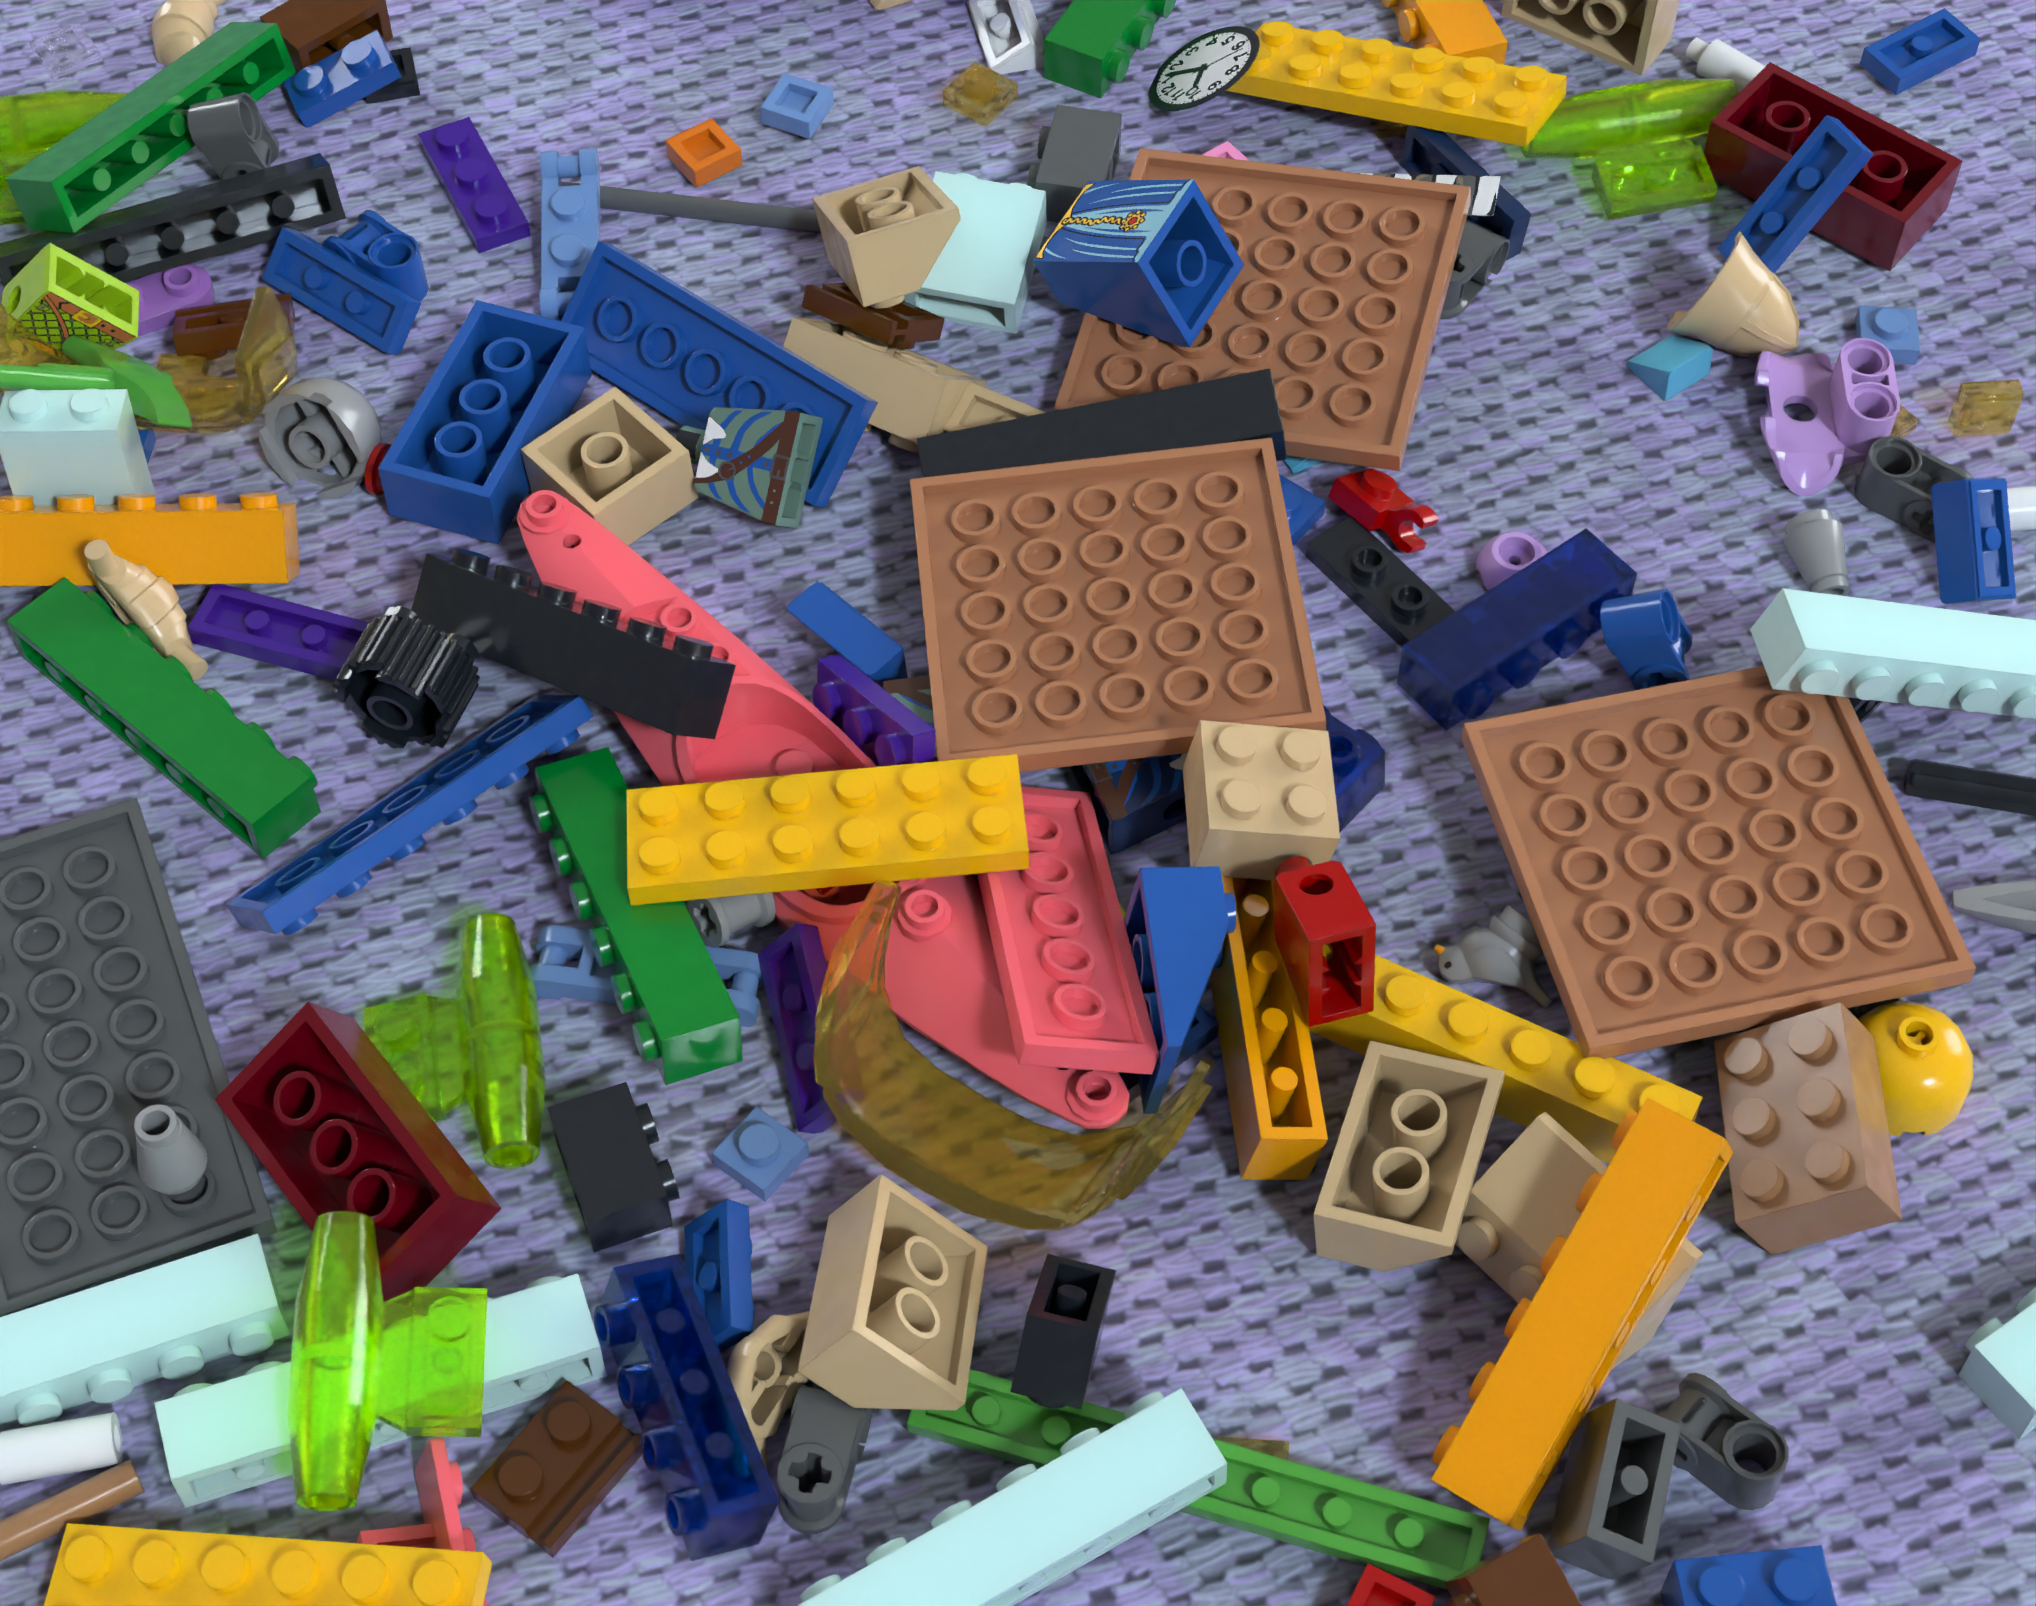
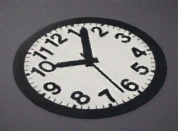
M1231 26L1208 32L1190 41L1172 54L1158 69L1149 88L1150 102L1160 110L1179 111L1201 105L1222 94L1234 85L1255 61L1260 47L1257 34L1247 27Z

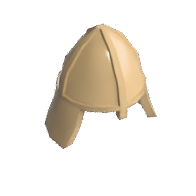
M1739 231L1735 236V245L1731 254L1703 295L1688 312L1680 310L1675 312L1670 317L1666 328L1670 332L1696 338L1737 356L1759 357L1762 351H1770L1778 355L1794 351L1798 347L1799 317L1790 291L1776 274L1770 271L1754 253L1743 234Z

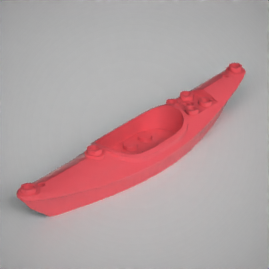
M550 490L537 491L520 504L516 519L523 541L541 582L553 583L577 591L575 602L582 605L585 599H591L622 609L619 619L625 622H629L630 617H638L660 623L667 627L665 637L675 641L676 635H684L714 645L712 656L736 665L715 739L672 735L614 711L662 786L877 767L838 726L746 644L616 535L583 510L569 502L565 497ZM973 874L838 886L823 895L817 889L772 893L776 909L773 922L784 932L795 923L817 926L827 968L878 1006L991 1080L1026 1101L1085 1129L1107 1128L1118 1123L1127 1113L1130 1094L1119 1073L1018 1065L980 885Z

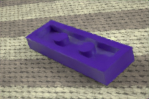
M470 117L418 133L421 149L478 253L531 236L528 220Z
M213 584L187 629L193 644L335 680L369 622L223 584Z
M840 654L817 659V684L812 692L814 706L838 726L867 757L878 766L935 762L936 730Z
M795 923L758 954L798 1132L817 1134L824 1132L859 1106L860 1100L818 927Z

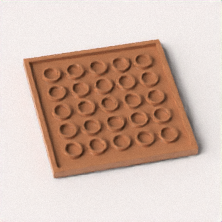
M1140 148L1129 180L1194 179L1244 266L1190 347H1180L1085 312L1054 411L1271 369L1284 430L1287 456L1400 471L1471 203L1470 186Z
M1272 438L910 479L938 761L1017 754L1019 772L1188 753L1200 720L1326 731V716Z
M1764 666L1464 723L1461 735L1462 743L1584 1058L1596 1056L1606 1059L1765 1026L1839 1002L1846 1008L1971 982L1977 968L1848 697L1772 689Z

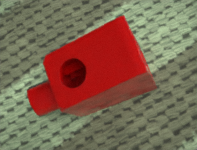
M1303 856L1286 859L1275 871L1274 935L1308 1027L1374 1011L1376 924L1341 862L1333 860L1313 865L1310 859ZM1325 944L1332 951V958L1328 962L1323 955V945Z

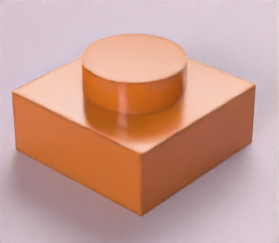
M712 118L665 140L667 157L696 188L743 165L740 147Z

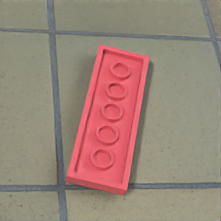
M1021 786L1030 869L977 874L1018 1065L1152 1075L1159 1057V1051L1090 792Z

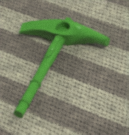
M72 335L63 342L62 351L64 355L78 365L39 363L37 366L0 364V389H127L135 415L141 416L160 426L192 428L189 410L173 385V376L171 374L160 372L143 360L91 340Z

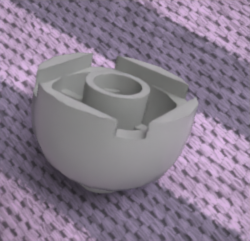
M330 377L302 379L283 390L264 406L261 414L265 413V425L258 430L259 442L266 459L281 479L294 487L297 478L323 486L325 488L315 495L327 499L341 498L365 479L369 456L374 447L382 443L381 424L372 405L354 387L346 382ZM331 460H333L339 470L334 476L317 472V468L326 466Z

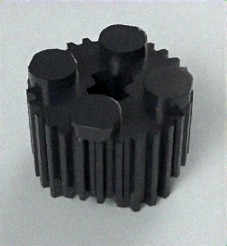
M389 607L380 619L374 618L372 623H368L332 684L334 688L331 692L332 695L338 697L341 704L347 703L352 705L351 711L361 715L360 719L363 723L360 727L366 732V737L369 739L374 737L377 739L378 744L383 745L385 743L391 748L401 749L406 746L408 741L412 743L417 741L423 746L428 742L430 747L438 746L443 748L479 686L480 676L477 675L478 667L473 666L478 656V650L471 640L463 635L456 633L447 634L445 631L438 632L434 625H424L422 620L406 607Z

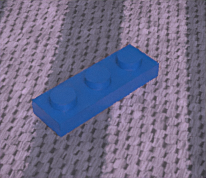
M1826 115L1717 250L1728 259L1735 245V236L1740 231L1754 253L1770 271L1775 273L1874 153L1838 119Z
M281 228L261 278L284 293L291 292V297L387 354L397 355L402 351L421 306V302L300 231L291 228Z

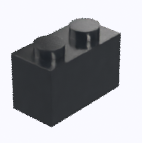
M627 1082L547 1107L554 1138L593 1252L673 1226L669 1202L680 1198L677 1184L668 1159L659 1162L654 1160L649 1145L659 1142V1137L650 1108L647 1103L635 1106Z
M1047 1254L1027 1312L1010 1392L1028 1396L1032 1402L1043 1407L1062 1408L1069 1406L1082 1409L1100 1346L1116 1270Z

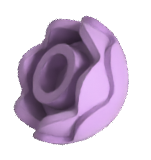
M1506 532L1493 537L1481 548L1475 562V568L1479 570L1480 579L1486 589L1497 594L1499 597L1511 600L1532 597L1541 590L1545 582L1551 579L1552 574L1551 559L1545 547L1534 537L1520 532Z

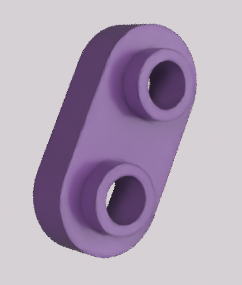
M185 264L126 283L139 290L138 337L174 325L175 317H177L176 310L213 304L215 299V291L209 273L202 267L193 264Z

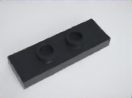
M1349 516L1306 543L1305 557L1424 670L1470 640L1473 627L1353 517Z

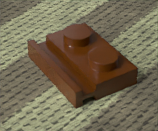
M846 283L823 284L822 289L814 285H806L801 306L887 345L902 349H913L916 342L940 340L945 319L905 301L888 308L876 309L872 308L871 305L863 307Z
M291 292L176 310L177 317H175L173 340L177 357L192 355L195 360H212L226 355L228 349L250 346L252 351L265 352L278 349L285 345V341L294 339L295 312Z
M566 1380L470 1489L475 1500L524 1537L530 1538L553 1558L648 1449L647 1441L638 1432L634 1434L623 1426L619 1418Z

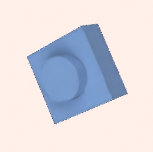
M784 73L760 107L761 124L811 139L834 105L833 88Z
M1859 305L1855 317L1856 338L1874 339L1882 343L1890 351L1896 364L1916 365L1920 354L1917 309Z
M756 1106L712 1152L713 1164L766 1202L807 1158L809 1146L808 1142Z

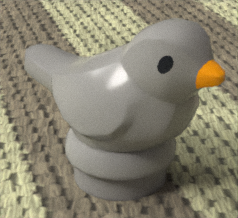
M1509 904L1499 917L1494 915L1491 918L1489 928H1475L1466 933L1457 944L1450 946L1436 944L1434 947L1435 953L1438 956V970L1441 976L1450 983L1467 984L1481 982L1511 986L1527 992L1545 1009L1552 1002V999L1536 977L1533 960L1538 959L1544 953L1533 924L1528 917Z

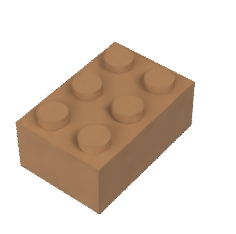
M1841 1002L1714 1041L1725 1139L1734 1152L1728 1164L1735 1223L1769 1254H1779L1902 1220L1875 1037Z

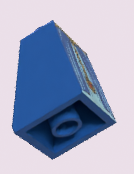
M1194 179L1088 181L1033 260V263L1059 303L1180 347H1190L1244 266Z

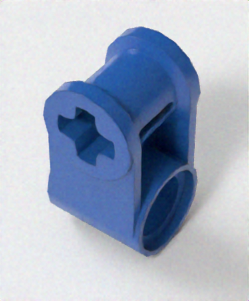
M365 210L359 214L357 218L358 223L339 237L330 236L323 241V246L415 300L421 302L427 295L429 286L418 242L412 236L405 234L386 222L377 212Z
M1668 589L1605 600L1602 603L1601 627L1605 643L1610 652L1618 658L1632 681L1635 690L1690 680L1684 663L1685 654L1690 651L1693 636L1680 615L1673 595Z

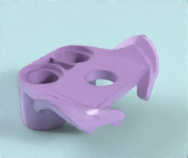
M1868 338L1852 339L1841 348L1836 364L1830 363L1828 354L1822 353L1785 357L1774 352L1762 351L1758 357L1754 384L1758 387H1765L1769 416L1760 417L1761 432L1781 478L1793 493L1799 496H1810L1818 493L1835 479L1841 466L1865 462L1871 445L1877 439L1890 436L1900 411V397L1893 357L1882 343ZM1792 403L1803 404L1813 411L1815 418L1810 421H1796L1784 412L1783 407Z

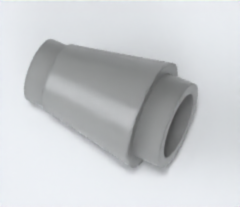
M1825 509L1806 511L1790 519L1785 525L1787 535L1783 540V544L1810 592L1840 596L1848 595L1850 587L1848 584L1842 523L1834 520L1832 513Z
M158 1104L143 1109L137 1115L134 1122L138 1173L141 1180L152 1190L163 1194L177 1195L189 1191L200 1181L207 1166L208 1155L204 1144L170 1107Z

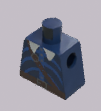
M1187 753L1070 766L1081 791L1090 792L1099 829L1111 855L1119 853L1187 820L1182 767Z

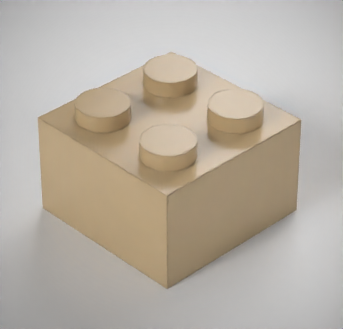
M616 386L521 448L532 494L540 490H550L560 494L628 546L698 499V494L694 487L695 478L689 450Z
M1200 720L1182 766L1190 867L1220 866L1221 876L1274 880L1277 867L1286 859L1303 856L1310 859L1313 865L1330 861L1340 841V831L1328 731Z

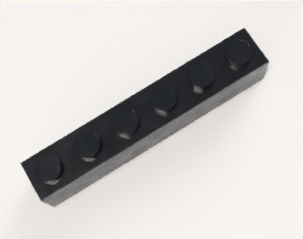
M321 153L105 213L97 216L75 233L42 231L0 243V278L5 288L46 245L52 243L116 279L126 282L276 239L282 227L304 231L346 219L330 164Z
M1271 369L917 438L923 478L1272 438L1276 461L1286 460L1284 430Z
M454 548L452 558L426 554L411 609L422 620L424 625L429 626L432 624L438 632L445 631L447 634L456 633L463 635L471 640L477 648L479 655L672 735L715 739L736 665L712 656L713 644L684 635H676L675 641L665 637L667 627L660 623L638 617H630L629 622H625L619 619L622 609L591 599H585L583 605L575 602L577 591L548 582H540L539 587L531 585L533 574L517 568L497 565L496 570L490 569L488 567L491 558L480 553Z

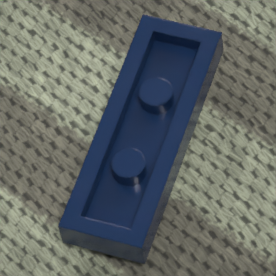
M1408 125L1399 165L1409 174L1490 176L1484 168L1476 163L1443 131ZM1499 184L1494 215H1467L1466 220L1509 239L1510 249L1506 258L1508 260L1521 253L1531 213Z

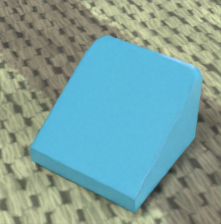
M1671 335L1627 361V367L1661 399L1666 401L1709 375L1713 349L1705 343Z

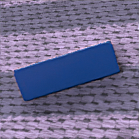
M1970 478L1934 484L1931 489L1941 602L1944 604L2015 599L2016 587L2006 478Z
M814 582L789 603L787 610L790 614L871 679L883 683V681L908 678L903 647L824 583Z

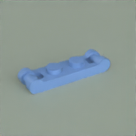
M597 148L580 149L579 155L559 156L558 151L540 152L542 194L541 288L539 297L542 317L561 321V315H564L574 292L561 293V291L576 290L598 241H601L600 165ZM581 177V185L561 186V179Z
M558 925L543 927L535 949L540 957L538 964H534L529 968L524 984L525 991L530 996L557 1000L567 997L617 1004L611 986V976L615 974L611 965L599 966L592 948L589 930ZM706 946L721 979H728L732 982L731 989L726 988L740 1016V1026L752 1027L756 1024L760 1001L756 998L757 989L765 986L758 954L749 951ZM573 958L580 959L578 968L564 966L566 961H571Z

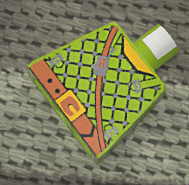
M49 243L5 286L2 292L0 348L9 358L14 360H21L33 353L54 364L78 365L67 358L62 351L63 342L72 335L91 340L112 349L121 347L138 338L139 290Z

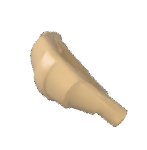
M167 0L160 6L151 23V38L157 61L167 67L213 35L214 20L218 16L216 7L228 0Z
M94 540L88 543L84 549V554L88 560V569L97 583V588L125 625L131 622L138 626L150 640L153 649L162 657L166 658L169 655L176 657L189 671L193 681L201 679L208 670V663L193 651L192 641L185 621L187 615L178 602L179 596L173 585L164 577H157L145 565H136L113 554L108 543L104 540Z
M809 1311L787 1316H770L750 1335L744 1337L731 1353L720 1395L725 1403L730 1440L737 1441L739 1475H756L768 1472L765 1438L777 1433L779 1423L787 1409L793 1405L800 1386L805 1385L808 1381L807 1377L797 1371Z

